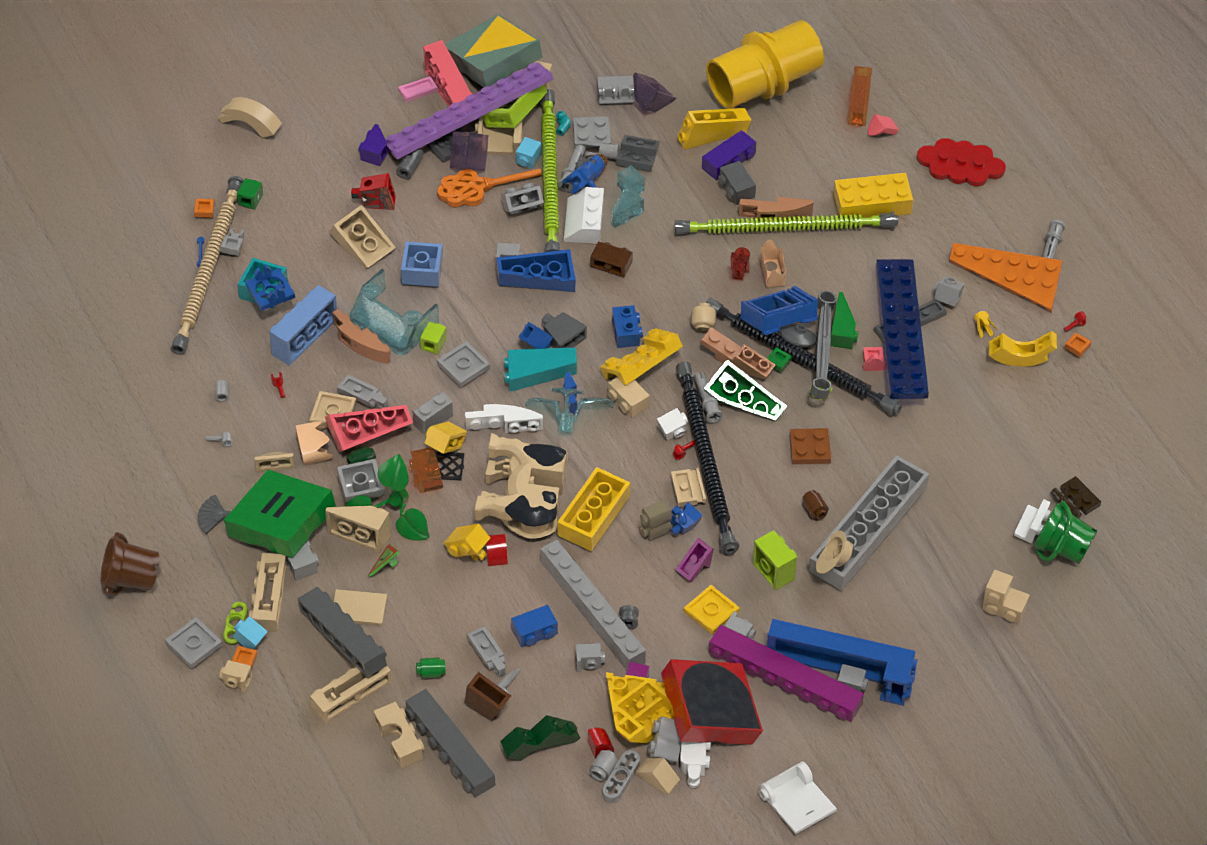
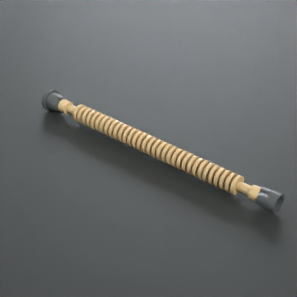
M232 176L228 179L227 201L221 204L180 320L182 328L178 331L171 345V351L175 354L182 355L186 351L189 341L188 331L195 325L220 254V246L227 234L236 209L233 203L237 200V192L244 181L239 176Z

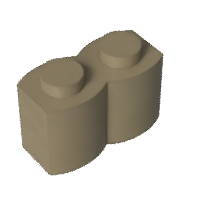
M665 500L642 509L640 531L643 537H647L650 541L671 532L670 521L672 513Z

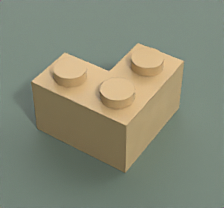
M994 569L986 586L982 610L991 615H997L1010 622L1020 624L1027 609L1030 595L1011 588L1013 576Z

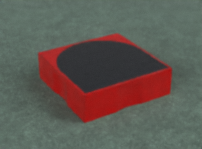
M671 659L661 672L666 694L672 705L673 718L681 742L707 743L717 741L727 744L753 745L763 732L742 663Z

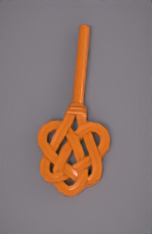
M464 169L456 175H448L441 180V185L437 190V197L451 207H460L462 205L476 206L483 202L484 192L490 190L493 186L541 176L542 172L541 169H535L491 179L488 177H478L477 172L472 169Z

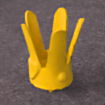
M986 311L976 313L974 320L977 324L980 338L983 337L982 326H984L989 336L992 337L993 332L990 324L995 329L997 327L989 319L988 313Z

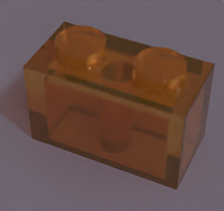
M428 447L411 451L412 459L409 460L411 471L416 473V475H413L415 487L419 486L420 493L443 488L434 448Z

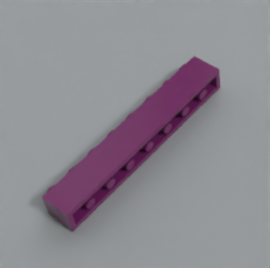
M723 625L719 626L709 641L708 653L713 657L729 663H742L744 670L748 674L757 676L770 685L782 688L785 692L792 693L805 702L817 705L820 709L829 711L842 720L852 722L863 705L864 693Z

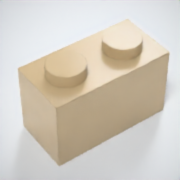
M618 377L608 382L609 398L615 401L620 406V409L631 418L650 407V395L635 380L627 385H624Z

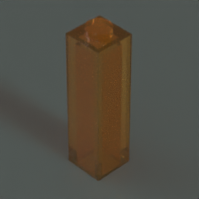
M854 67L848 125L866 126L872 68Z

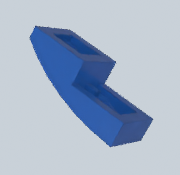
M567 372L564 380V396L568 412L571 416L577 414V400L575 398L577 397V385L570 372Z

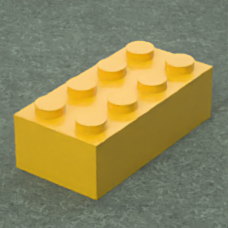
M906 173L834 181L833 196L838 216L843 215L844 218V215L848 217L849 214H852L853 218V215L856 214L858 218V214H861L862 218H867L881 213H890L891 211H894L895 215H908L912 213L913 197Z
M596 467L558 520L557 536L592 552L629 499L631 483Z

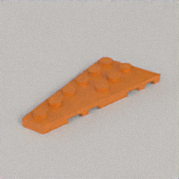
M953 243L949 258L950 263L967 271H972L980 275L981 278L988 279L994 282L995 285L1019 297L1022 296L1030 300L1031 303L1038 304L1052 313L1063 264L1062 260Z

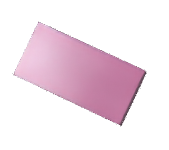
M429 76L399 86L398 91L404 101L408 102L437 92L438 87L432 77Z

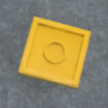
M710 585L683 608V612L713 635L720 625L724 626L733 612H740V607L714 586Z

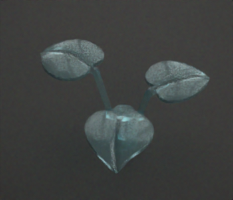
M564 388L551 389L552 392L565 395V412H561V415L558 406L560 401L546 398H530L525 402V406L535 402H546L555 406L557 421H559L558 431L573 432L574 422H577L578 414L584 403L599 402L613 408V402L606 398H580L573 417V413L568 412L569 396L571 394H584V392L577 389Z

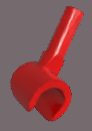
M1083 311L1075 314L1076 320L1063 328L1065 332L1077 325L1084 326L1086 324V315Z
M279 372L280 377L278 378L273 377V374H271L273 386L278 388L281 398H285L282 386V373Z
M694 440L686 445L681 446L678 444L674 447L673 455L676 460L685 457V451L695 445Z

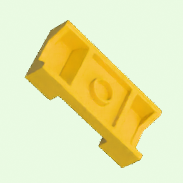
M658 328L650 330L642 338L645 344L637 347L636 351L625 355L622 359L611 357L600 366L605 380L616 375L624 385L629 384L683 347L678 334Z

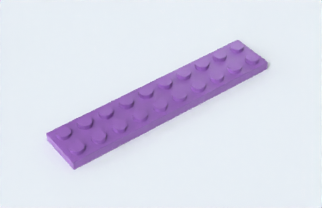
M539 62L531 63L525 69L515 71L511 76L500 79L491 86L482 88L478 93L468 95L464 100L455 102L450 107L435 112L431 117L421 119L417 124L408 126L403 131L388 136L386 139L387 150L396 159H399L554 79L552 73Z

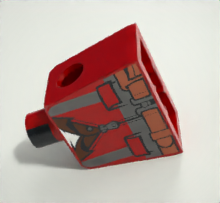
M389 173L363 177L360 188L351 189L352 199H362L365 208L394 210L396 194Z

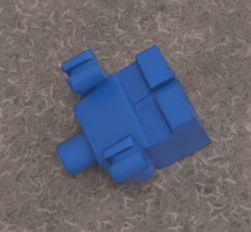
M689 502L684 506L683 510L679 506H675L671 511L673 515L670 522L673 524V528L670 531L673 535L678 533L683 535L691 531L700 522L702 514Z

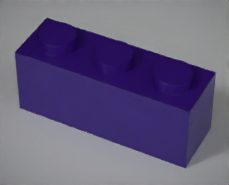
M739 131L702 156V169L712 178L718 180L720 167L737 161L743 163L756 154V141L744 131Z

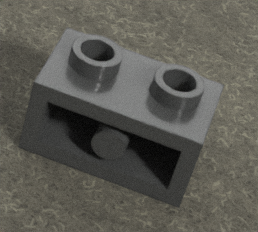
M740 161L720 167L719 183L725 187L728 197L732 198L735 204L740 203V199L755 198L756 184Z

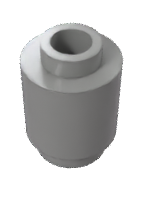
M610 750L600 751L590 767V775L597 781L607 779L618 762L616 755Z

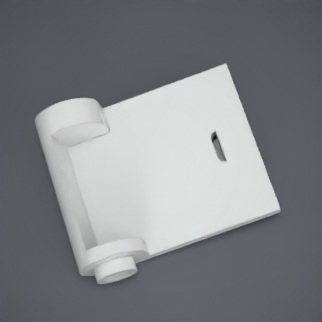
M803 761L760 785V797L772 806L795 834L837 811V808L813 782L811 770Z

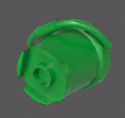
M1061 501V503L1056 504L1036 540L1034 548H1036V553L1044 562H1050L1059 555L1080 564L1098 530L1074 516L1066 502ZM1041 551H1050L1052 555L1046 557Z

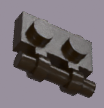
M1077 476L1063 483L1060 488L1061 492L1057 488L1051 491V494L1055 497L1054 500L1057 503L1065 501L1072 514L1077 518L1082 516L1080 510L1087 515L1101 506V501Z

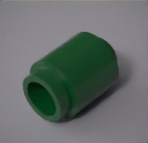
M368 446L350 452V455L346 456L348 464L376 459L375 451Z

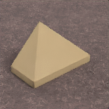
M274 451L254 457L256 472L267 471L268 469L295 468L293 453Z

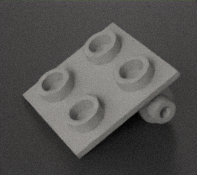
M633 76L597 77L599 104L635 103Z

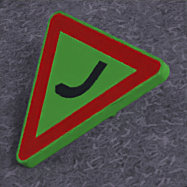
M389 543L368 573V576H373L387 563L394 567L398 563L395 557L400 552Z

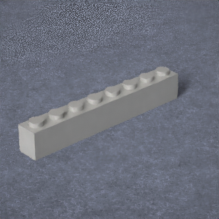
M555 540L542 547L541 563L623 667L628 670L630 662L644 665L646 650L560 542Z

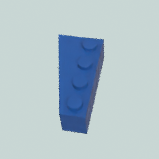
M570 249L497 258L496 271L499 285L575 292L576 279Z

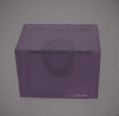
M453 132L450 168L486 171L489 135Z

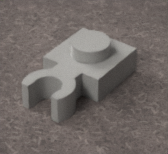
M231 228L230 236L225 235L220 252L238 256L243 245L244 231L241 230L240 233H234V228Z

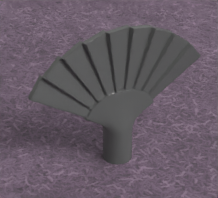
M213 495L205 500L200 507L198 523L201 529L208 533L215 525L225 519L231 511H225L217 496Z

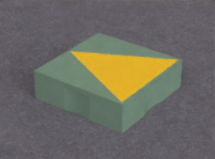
M499 14L445 43L458 70L470 76L473 81L483 87L491 86L498 80L507 78L515 71L523 69L543 57L539 39Z

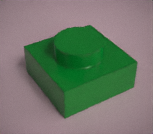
M776 347L766 359L775 364L774 369L782 372L791 362L792 356Z

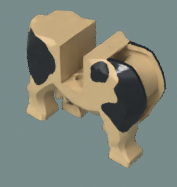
M491 433L489 458L506 456L508 458L498 462L488 461L486 484H491L499 479H509L506 483L504 496L482 491L481 496L477 497L475 520H481L485 516L500 518L512 532L528 540L541 539L554 534L557 529V517L559 514V495H563L566 480L567 450L549 444L523 443L516 438H499L496 434Z

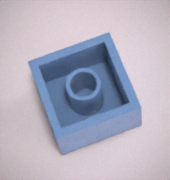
M405 242L401 267L402 284L439 287L443 262L442 244Z

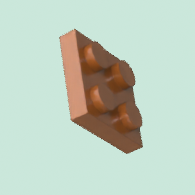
M828 428L790 429L792 464H831Z

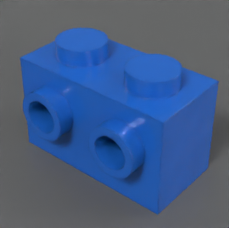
M635 305L612 307V322L617 348L640 346V338H643L642 327H638L640 314L635 311Z

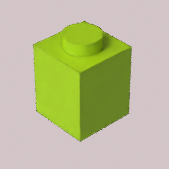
M429 321L420 337L421 350L438 355L447 339L446 326Z

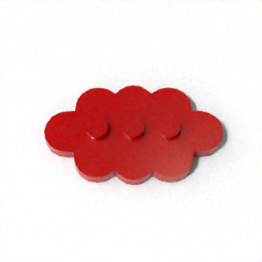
M942 138L936 141L935 146H922L917 151V161L921 165L929 167V173L932 177L939 180L949 179L955 184L967 182L972 186H982L987 182L988 178H1001L1006 171V164L1001 159L993 157V151L990 147L986 145L974 146L969 141L955 142L949 138Z

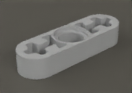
M625 751L603 786L602 796L606 802L616 803L622 797L640 765V756L636 751ZM631 758L634 759V761L630 762L627 768V760H630ZM618 773H624L627 775V778L618 780L615 776ZM615 785V793L609 795L608 792H611Z

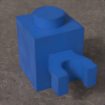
M528 322L518 338L535 349H546L549 347L553 337Z

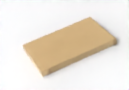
M336 589L334 603L337 602L342 611L351 616L354 623L383 625L387 594Z

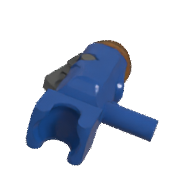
M595 154L575 163L576 170L563 179L562 182L564 184L570 182L573 185L571 194H575L585 185L598 188L594 184L593 179H596L606 169L608 164L607 158L602 154Z

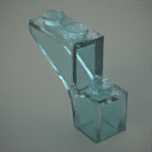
M632 165L617 173V186L622 190V194L612 209L613 219L611 224L614 228L625 224L631 218L639 216L644 212V199L639 194L645 190V178Z

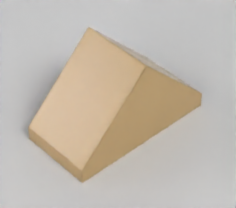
M647 758L635 772L636 776L668 796L680 783V778L665 758Z

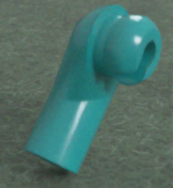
M558 111L556 118L560 126L557 128L556 133L563 136L570 127L571 121L564 111Z

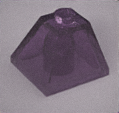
M634 73L635 100L645 112H657L676 100V97L655 78Z

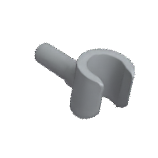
M228 432L222 433L221 436H206V441H222V446L231 447L233 445V440Z

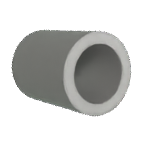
M219 380L215 383V399L219 402H225L229 398V384L227 381Z

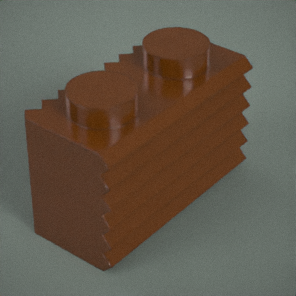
M598 241L590 256L591 268L594 267L612 275L622 276V278L625 277L633 262L632 251L624 247L613 246L609 242L603 243Z

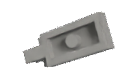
M349 374L337 386V392L349 397H355L358 402L372 408L375 406L378 409L388 407V398L383 397L378 388Z
M483 626L468 633V641L489 670L494 669L498 677L505 675L504 654L486 627Z

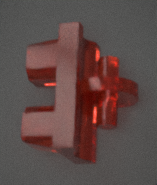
M740 247L734 253L731 252V270L733 271V279L744 280L745 273L750 272V252L747 248Z

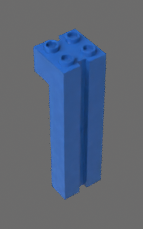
M772 619L767 647L808 667L840 674L843 664L866 670V679L884 684L880 701L904 706L906 698L910 699L912 683L915 680L918 659H914V650Z

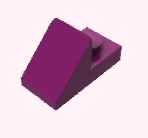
M697 538L675 570L693 582L703 566L710 567L714 549L700 538Z

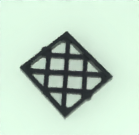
M430 451L429 462L427 463V479L462 481L465 453L447 452L443 454L437 451ZM434 456L437 460L431 463V458ZM446 457L451 460L447 464L442 461ZM459 458L462 459L460 465L456 462ZM440 462L443 466L438 469L435 465ZM454 463L457 467L451 469L448 466ZM430 468L436 470L434 473L430 474ZM446 468L449 472L444 475L441 471ZM460 469V475H457L455 471Z

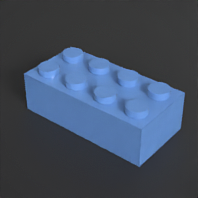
M320 285L314 290L309 291L307 296L295 305V308L286 313L283 319L270 329L272 355L290 366L333 324L332 312L337 309L336 295Z

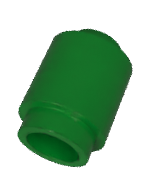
M440 657L420 658V662H416L417 675H420L421 679L440 678L441 675H446L445 659H440Z

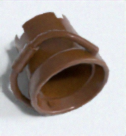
M116 532L108 541L102 562L100 582L101 586L105 588V593L116 596L120 593L122 587L152 589L157 577V572L155 571L156 565L159 566V552L128 544L127 538L123 534Z

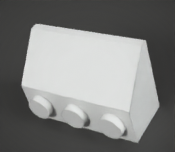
M585 187L567 198L564 242L597 244L601 240L604 188Z

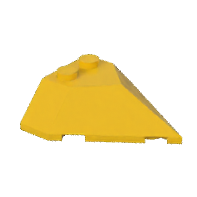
M606 672L615 728L629 742L648 743L654 738L652 726L655 720L657 721L661 716L674 719L672 705L667 697L664 683L657 682V679L630 675L619 677L614 676V673Z

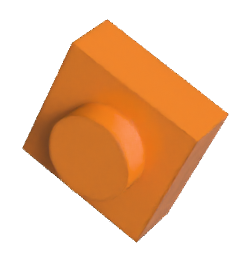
M196 199L194 216L213 218L214 199Z
M1075 332L1065 343L1064 348L1081 357L1091 346V341Z
M238 646L232 661L250 665L252 669L258 655L257 650Z

